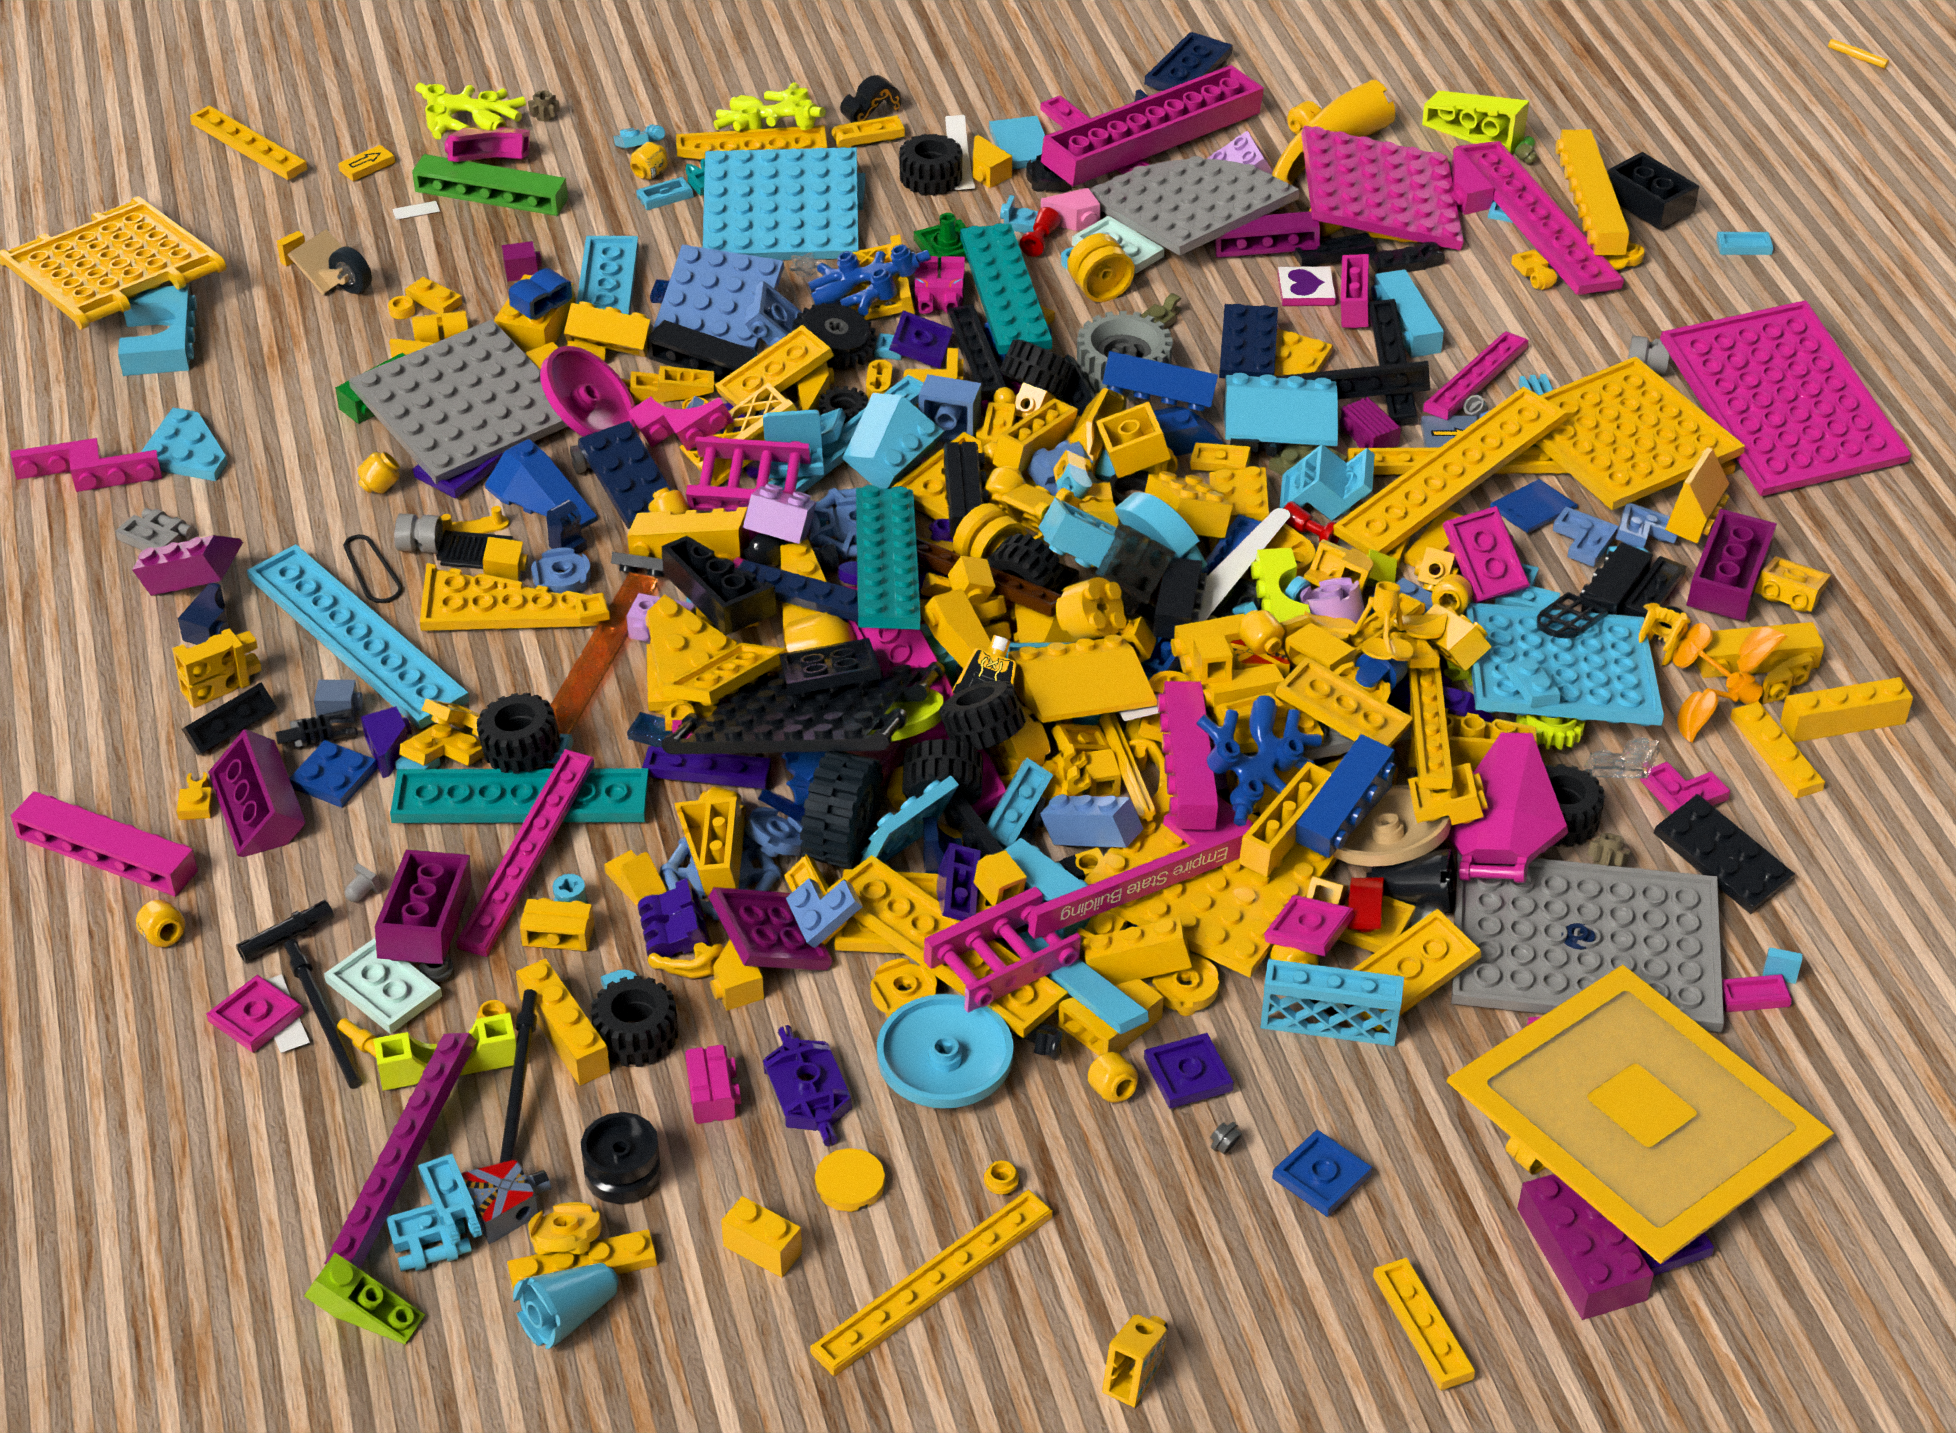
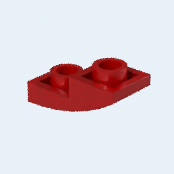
M1384 877L1351 878L1348 907L1353 908L1354 918L1349 923L1348 929H1356L1360 932H1371L1375 929H1381Z

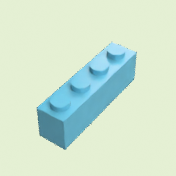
M1406 270L1375 274L1374 285L1371 287L1372 299L1374 301L1395 299L1403 344L1409 356L1413 358L1441 353L1444 331Z

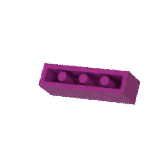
M1311 211L1264 215L1214 239L1216 258L1295 251V247H1300L1302 251L1315 250L1317 246H1320L1319 221L1312 220Z

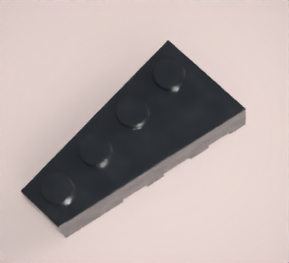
M688 536L661 546L664 575L725 636L776 614L775 586L771 583L765 582L763 584L759 582L755 574L748 570L746 572L735 568L734 562L727 558H717L713 550Z

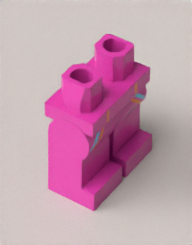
M930 256L931 260L919 264L920 267L914 273L915 309H918L923 314H930L933 310H944L947 313V308L962 306L965 257L941 256V278H938V256Z

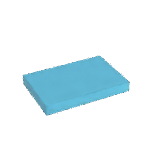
M1037 116L989 121V130L995 145L1012 155V169L1026 168L1030 160L1032 163L1036 161V156L1042 154L1045 134Z

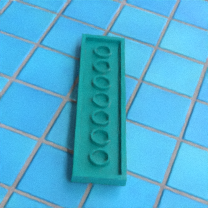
M997 223L992 226H971L960 229V239L998 354H1007L1012 341L1018 339L1044 349H1052V337L1012 225Z
M648 768L592 769L563 822H645L649 783ZM398 769L390 811L391 823H523L553 769H533L530 772L521 771L520 774H513L512 770L504 773L500 769Z

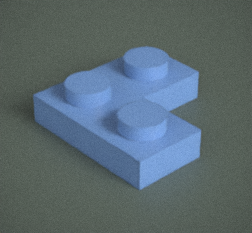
M1629 503L1623 509L1616 539L1630 546L1644 548L1648 535L1653 536L1658 541H1667L1673 544L1678 535L1665 530L1670 516Z
M1565 507L1554 521L1553 531L1575 539L1569 547L1567 557L1594 567L1616 537L1619 526Z
M808 878L786 897L806 943L814 948L863 907L853 885L845 879L823 896L818 883Z

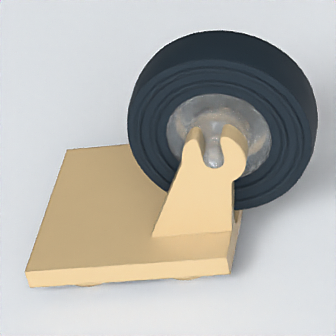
M327 229L288 254L290 259L322 295L338 285L349 293L357 294L368 288L372 282L370 267L363 256L351 247H342Z

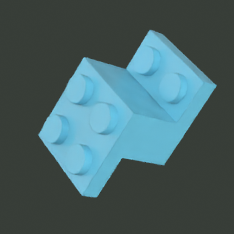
M1321 444L1282 475L1279 508H1284L1290 501L1303 508L1308 502L1331 521L1340 514H1345L1352 505L1360 499L1367 498L1372 492L1375 454L1366 448L1346 463Z

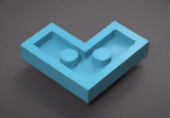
M1521 563L1530 586L1527 589L1496 598L1495 604L1545 609L1559 599L1561 593L1535 587L1534 584L1539 568Z

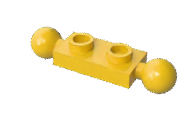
M1007 387L999 388L994 393V402H989L981 435V447H983L984 460L989 464H993L999 435L1013 426L1015 422L1016 404L1014 403L1016 398L1014 392Z

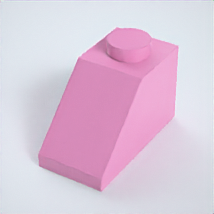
M1089 188L1041 199V208L1050 207L1059 213L1061 223L1058 227L1078 231L1100 221V203Z

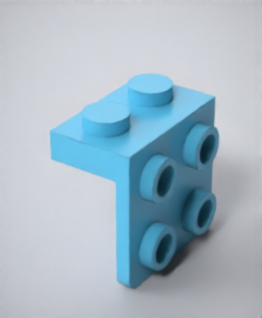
M818 410L765 413L763 415L765 441H799L809 444L812 458L811 464L800 463L798 477L824 475L820 412ZM772 462L769 479L785 478L788 463Z

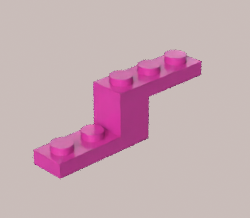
M97 438L10 451L17 480L71 471L76 492L162 479L156 450L102 458Z

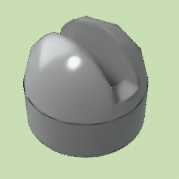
M1472 395L1465 401L1463 409L1468 416H1477V419H1479L1481 413L1488 411V406L1481 396Z

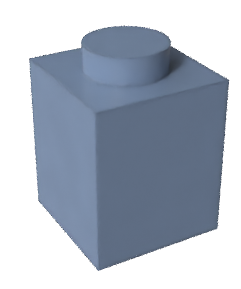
M318 680L314 697L316 715L319 716L352 708L354 716L343 720H332L330 723H355L357 711H361L363 707L362 692H357L356 681Z

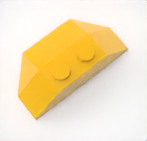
M1103 388L1086 406L1082 416L1076 418L1074 431L1069 433L1066 439L1070 444L1079 441L1093 461L1090 470L1094 476L1102 451L1106 450L1096 421L1126 410L1127 397L1107 388Z

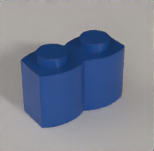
M550 268L539 270L530 279L516 282L508 290L510 306L530 319H538L547 314L551 308H559L572 298L571 281Z

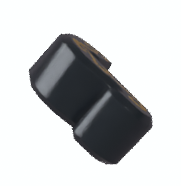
M873 75L862 81L858 86L855 97L849 94L842 100L840 111L851 123L865 121L883 100L895 111H898L902 101L901 93L886 78L880 75Z

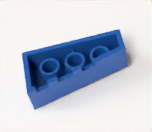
M1109 351L1102 384L1107 385V389L1123 394V389L1133 390L1134 397L1150 400V395L1160 396V402L1177 406L1178 401L1188 402L1189 409L1204 412L1205 406L1211 407L1218 375Z
M1360 734L1297 821L1295 842L1327 858H1330L1337 849L1340 850L1348 836L1392 787V779L1396 770L1394 749Z

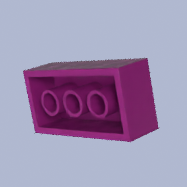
M1719 509L1693 575L1686 606L1745 621L1760 573L1765 567L1771 550L1777 523Z
M405 850L375 924L378 959L443 964L472 887L470 855Z
M1555 1174L1522 1183L1517 1209L1582 1320L1648 1300L1654 1274L1633 1240Z

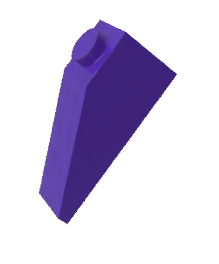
M949 843L938 868L936 892L942 916L963 921L976 914L978 888L974 884L977 862L980 860V850Z

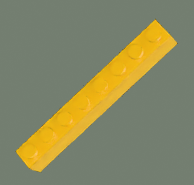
M1591 129L1561 130L1560 139L1556 140L1555 150L1556 154L1560 155V166L1564 167L1565 180L1569 181V192H1573V203L1578 207L1579 219L1582 218L1583 231L1587 232L1588 245L1592 246L1594 255H1626L1629 230Z

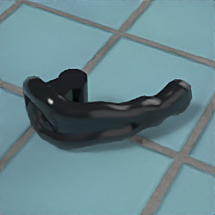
M1047 1023L1039 1024L1024 1038L1010 1029L1012 1036L1014 1035L1018 1039H1027L1035 1043L1034 1053L1049 1055L1055 1061L1060 1060L1062 1055L1061 1043L1065 1035L1061 1028H1056Z

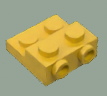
M1774 556L1762 569L1755 593L1761 594L1762 598L1771 602L1782 601L1790 604L1792 609L1800 612L1812 611L1818 604L1821 593L1828 586L1831 574Z
M1470 763L1452 767L1453 781L1451 790H1429L1419 787L1418 776L1408 779L1417 823L1435 821L1449 815L1452 825L1466 824L1475 819L1482 818V810L1488 809L1480 773L1473 774Z

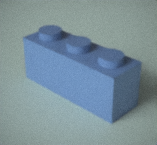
M1061 794L1053 797L1049 801V805L1040 813L1054 845L1127 848L1144 829L1130 797H1115L1113 795L1106 797L1090 795L1067 796Z

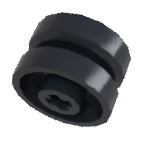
M618 1112L607 1114L594 1120L585 1129L580 1141L585 1183L594 1196L609 1203H632L648 1196L658 1185L661 1176L657 1131L650 1121L638 1114Z

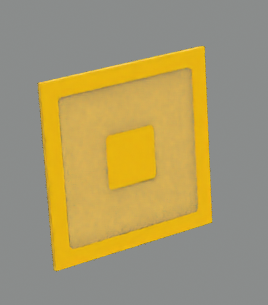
M1623 964L1449 1076L1446 1081L1660 1264L1691 1243L1834 1135L1832 1130Z

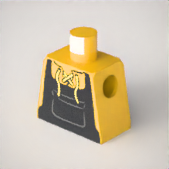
M993 635L988 652L975 648L958 678L952 694L988 681H1009L1013 684L1017 662L1005 658L1011 641Z

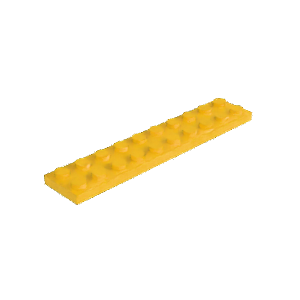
M1523 386L1334 524L1333 534L1364 554L1369 555V549L1387 554L1566 421L1567 411Z

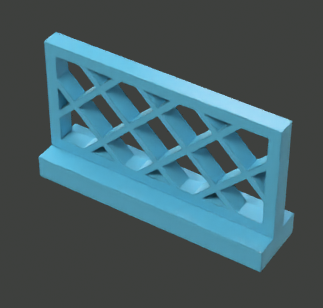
M1268 959L1260 1028L1395 1046L1404 977ZM1276 995H1281V996H1286V997H1284V998H1282V999H1279ZM1309 999L1319 1000V1002L1314 1004ZM1298 1002L1305 1009L1295 1012L1289 1005ZM1343 1004L1354 1005V1006H1352V1007H1350V1008H1347V1007H1346L1345 1005H1343ZM1332 1006L1339 1013L1329 1017L1322 1010ZM1378 1009H1386L1387 1011L1381 1013ZM1277 1011H1280L1286 1016V1018L1278 1019L1270 1018L1268 1016ZM1366 1011L1372 1018L1363 1022L1356 1015ZM1314 1015L1321 1022L1316 1024L1308 1023L1304 1019ZM1347 1019L1354 1026L1344 1028L1339 1026L1338 1023ZM1381 1024L1389 1033L1375 1032L1371 1028Z

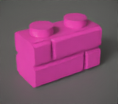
M724 1045L708 1046L707 1049L703 1047L687 1049L685 1052L694 1122L701 1124L713 1122L714 1119L723 1121L736 1117L735 1105L741 1104L739 1084H732L731 1078L737 1077L735 1058H728L726 1046Z

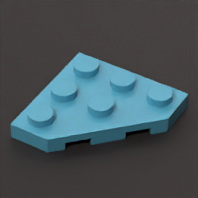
M172 408L141 451L156 450L162 472L216 481L227 465L225 453L200 414L195 411Z

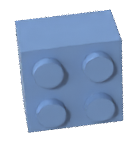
M927 374L919 392V410L944 431L939 439L940 442L949 443L963 432L976 438V431L981 427V383Z

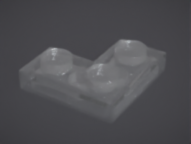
M1638 737L1628 740L1622 753H1612L1609 750H1599L1590 753L1584 768L1590 773V777L1648 778L1660 752L1659 740Z

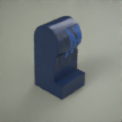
M566 500L557 507L547 511L549 547L551 549L571 548L578 555L587 549V540L581 536L580 512L577 506L570 500Z

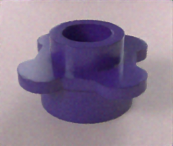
M937 519L929 525L928 529L932 532L931 540L953 542L952 537H950L949 519Z

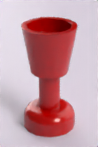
M1043 207L1038 211L1033 226L1034 232L1025 233L1019 241V246L1026 255L1037 257L1042 254L1045 249L1043 237H1047L1061 223L1060 215L1056 210L1050 207Z
M1290 501L1285 505L1283 509L1290 512V517L1285 522L1287 525L1301 533L1310 531L1318 535L1319 543L1322 539L1334 544L1338 543L1340 538L1333 534V525L1336 522L1332 521L1323 526L1313 521V516L1295 502Z

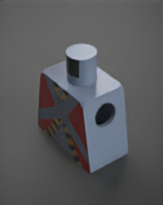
M515 1160L461 1173L474 1202L475 1214L488 1244L495 1242L529 1222L538 1213L536 1195L551 1190L550 1180L545 1170L525 1176L518 1161Z

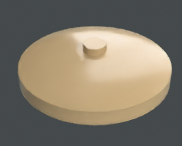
M1392 785L1389 791L1348 836L1344 846L1340 850L1337 849L1333 856L1344 862L1360 866H1388L1411 861L1431 852L1447 838L1451 830V820L1449 815L1435 821L1417 823L1409 785Z

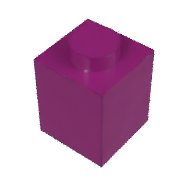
M533 241L502 245L507 282L521 280L524 274L534 275L538 272L537 267H542L540 251H535Z

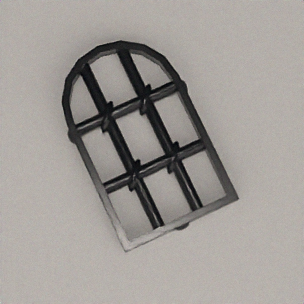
M1567 592L1541 610L1537 615L1536 623L1537 627L1547 635L1557 638H1574L1607 616L1609 609ZM1567 599L1574 601L1571 605L1565 606L1562 604ZM1579 604L1588 607L1584 612H1579L1573 608ZM1556 607L1563 609L1557 615L1549 614ZM1593 610L1600 612L1594 618L1587 615ZM1566 613H1572L1577 616L1568 622L1560 619ZM1542 617L1550 619L1544 624L1541 622ZM1581 619L1588 620L1582 627L1574 625ZM1556 622L1564 625L1558 631L1548 628V626ZM1567 629H1573V630H1574V631L1564 632V631H1566Z

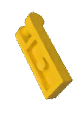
M898 115L837 125L832 129L831 134L838 148H851L854 145H867L872 142L891 141L896 138L905 137V128Z

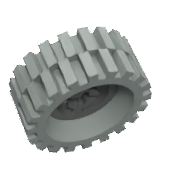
M1112 311L1106 312L1105 318L1097 315L1093 317V323L1087 321L1084 323L1083 329L1080 328L1077 337L1076 362L1095 394L1097 391L1100 392L1103 388H1107V385L1102 384L1109 351L1171 364L1173 344L1172 337H1170L1171 332L1168 328L1164 329V324L1161 321L1154 323V317L1150 315L1142 318L1141 313L1135 311L1133 315H1127V311H1119V315H1114ZM1123 389V394L1120 395L1128 397L1129 401H1136V397L1133 396V390Z

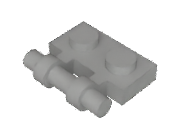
M145 508L141 514L142 518L133 515L115 530L117 540L143 551L149 547L158 548L172 542L180 543V536L191 537L194 529L192 526L187 525L186 521L178 517L170 518L159 509L151 510Z

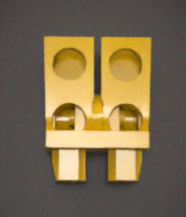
M228 628L221 631L222 634L213 635L206 642L186 648L182 644L172 648L176 669L178 670L180 691L193 708L233 692L239 686L241 688L250 686L249 676L262 671L260 661L254 652L245 655L258 648L257 640L249 630L235 635Z

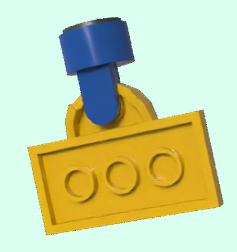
M1363 653L1356 661L1355 666L1352 661L1342 664L1336 670L1331 671L1306 657L1278 685L1275 692L1277 697L1283 699L1288 704L1295 706L1312 716L1315 720L1324 723L1353 741H1356L1360 734H1363L1391 748L1410 727L1413 717L1387 703L1391 691L1407 674V661L1381 660Z

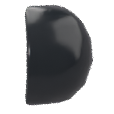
M758 533L751 540L748 548L743 549L744 559L776 568L781 563L780 546L785 545L786 542L784 539Z

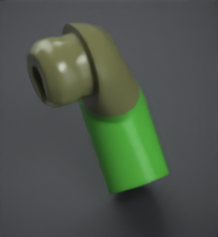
M1526 136L1515 149L1516 156L1520 160L1524 159L1527 164H1531L1537 158V154L1533 151L1535 140L1530 136Z

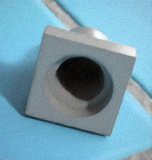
M358 863L353 868L357 876L346 887L345 896L351 902H358L370 890L379 894L383 888L377 875Z

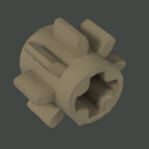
M546 90L536 92L533 95V100L528 101L529 112H532V117H536L539 121H550L555 117V112L560 111L559 100H556V95H552L551 92Z
M1602 833L1600 838L1596 837L1595 841L1590 842L1587 855L1593 857V864L1622 867L1623 864H1627L1630 849L1624 848V838L1612 833Z

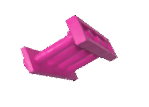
M696 436L695 443L698 456L704 457L700 483L698 485H687L686 497L690 510L713 511V509L724 508L726 512L736 511L738 507H748L751 494L760 486L765 487L768 484L772 462L788 463L785 488L782 492L793 495L796 492L800 463L811 464L812 458L809 444L799 441L775 442L718 438L716 436ZM715 458L732 459L728 486L726 487L711 486ZM743 460L760 461L757 484L754 489L739 488Z
M1036 886L925 938L924 962L930 969L943 963H947L966 985L964 1009L968 1013L979 1007H985L992 1001L1061 967L1070 966L1079 959L1081 936L1078 933L1063 940L1055 931L1041 936L1049 946L1036 953L1016 933L1015 929L1029 924L1031 908L1042 904L1043 894ZM1003 937L1021 957V960L1006 966L989 947L987 942ZM970 950H975L994 973L978 980L959 956Z

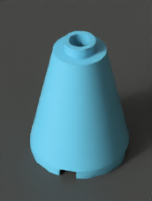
M603 1263L524 1278L518 1281L513 1291V1301L515 1302L520 1299L522 1311L516 1313L525 1333L537 1346L546 1344L545 1349H550L559 1344L612 1299L617 1293L619 1281L616 1272Z

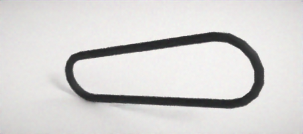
M360 534L348 537L343 544L344 550L365 596L376 603L391 602L399 597L403 589L402 584L373 541L368 536ZM364 539L369 543L398 586V590L393 596L380 599L369 594L348 548L350 541Z

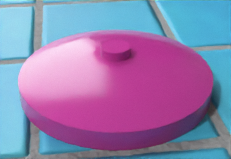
M575 346L559 347L546 357L540 370L543 391L554 411L572 430L584 437L626 421H630L632 426L635 427L636 423L628 412L635 407L633 398L622 379L606 362L593 353Z

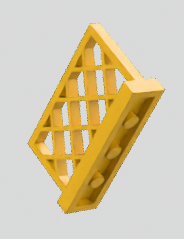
M900 234L890 236L891 244L852 253L860 260L861 267L871 264L878 251L888 254L884 263L892 262L890 257L892 254L891 250L895 246L902 244ZM897 274L892 277L898 291L889 301L897 304L884 306L888 300L878 299L876 302H872L869 312L864 319L869 320L902 313L903 310L915 314L909 276L900 277ZM869 281L856 285L847 297L856 294L859 290L866 289L870 286L867 285ZM860 304L854 305L849 308L857 311Z
M768 382L728 411L734 422L724 427L725 431L723 434H713L712 436L765 441L763 415L755 416L756 411L765 409V414L769 412L797 411V409L789 399L786 400ZM771 394L769 401L760 402L763 398ZM748 412L746 417L738 418L741 414ZM742 426L740 432H733L734 427ZM681 445L679 448L683 454L701 472L704 457H699L697 450L692 451L696 446L687 451ZM715 458L711 486L717 487L729 478L732 459ZM743 460L742 468L751 463L753 460Z

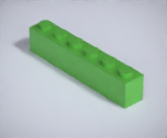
M427 154L421 157L412 170L415 192L554 216H558L568 200L567 182L564 177L469 161H448V158Z

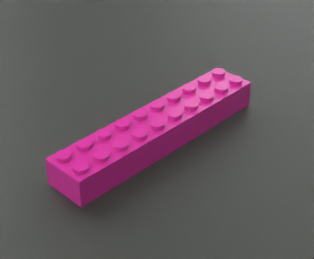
M1234 66L1224 67L1044 136L1041 163L1071 186L1079 185L1259 114L1264 87Z

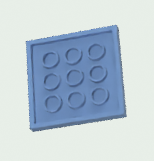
M682 244L653 330L663 320L757 350L761 338L753 336L744 324L746 308L754 302L756 286L763 280L777 291L784 270L783 260Z

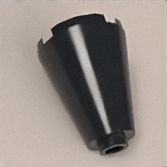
M1451 849L1429 852L1419 858L1400 864L1373 866L1372 872L1366 873V878L1384 877L1385 896L1421 909L1435 911L1438 908L1444 914L1453 913L1455 891H1453V880H1456L1454 855L1450 851Z

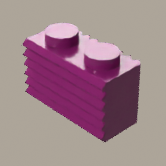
M1369 397L1342 407L1341 419L1339 421L1340 428L1345 434L1350 435L1351 438L1353 437L1359 448H1393L1399 446L1401 427Z

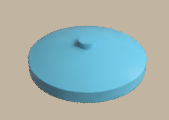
M937 994L912 1000L893 1012L879 1032L877 1039V1062L880 1073L886 1083L897 1094L922 1106L944 1109L974 1104L993 1094L1004 1083L1010 1073L1013 1063V1038L1008 1025L999 1014L987 1006L979 1007L968 1013L964 1009L965 996Z

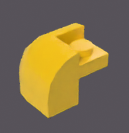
M1322 539L1312 565L1303 578L1311 583L1312 590L1319 588V582L1323 580L1341 577L1351 578L1353 584L1356 580L1359 582L1362 595L1373 568V561L1366 554L1353 547L1351 550H1348Z
M828 612L816 613L788 622L784 632L788 652L857 640L849 622L846 623L838 616L830 615Z

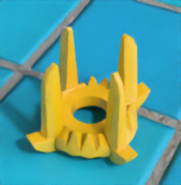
M1648 603L1643 606L1648 612L1639 632V643H1643L1647 635L1649 642L1654 634L1658 635V640L1664 638L1666 643L1663 651H1666L1661 665L1665 666L1672 660L1677 644L1685 638V634L1688 631L1687 623H1690L1691 619L1686 613L1681 612L1679 614L1674 610L1662 608L1657 603ZM1659 622L1669 624L1672 629L1662 626Z

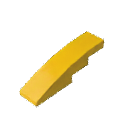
M660 365L658 374L631 371L630 380L622 379L633 398L634 404H639L649 397H652L657 403L688 399L714 392V371Z

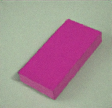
M1782 974L1722 979V997L1725 1013L1784 1008L1791 1005L1792 998Z

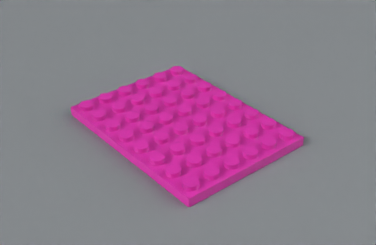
M1806 300L1666 330L1661 333L1660 340L1709 417L1745 445L1744 453L1736 457L1760 496L1909 461L1912 454Z

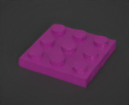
M718 887L712 889L709 899L744 966L828 970L833 960L824 944L820 943L814 948L806 943L786 900V897L791 893Z

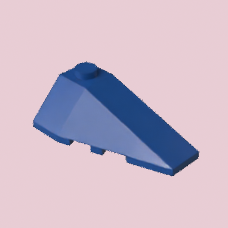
M530 439L505 450L485 483V488L502 503L507 505L515 503L522 506L523 511L532 514L536 512L546 516L547 519L548 510L557 507L566 500H570L577 506L580 512L581 521L579 523L581 529L598 521L597 515L553 461Z

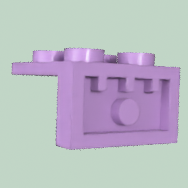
M1248 131L1236 137L1229 144L1207 158L1252 164L1255 168L1272 174L1273 172L1261 149Z

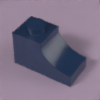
M209 583L177 618L183 641L198 645L206 642L213 635L222 634L221 631L229 628L221 585Z
M936 817L923 818L924 872L938 874V868L949 843L963 846L962 838L948 836L939 828Z

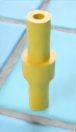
M347 1018L341 1019L337 1024V1029L352 1039L353 1045L363 1053L369 1052L376 1058L373 1039L377 1037L367 1029H360Z

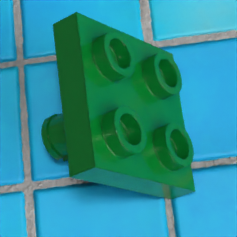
M943 213L939 217L940 225L913 231V238L922 251L928 250L930 256H938V267H941V256L965 257V260H967L960 239V229L967 227L961 219L956 220L954 214Z

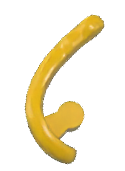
M1135 738L1129 741V747L1140 771L1145 770L1147 760L1154 762L1159 770V790L1168 774H1165V757L1161 749L1155 742L1145 738Z
M699 942L694 945L695 959L693 960L671 959L669 957H661L657 953L650 954L647 960L649 966L653 969H663L670 974L688 979L702 978L714 975L713 965L724 948L721 944H715L710 947L703 942Z

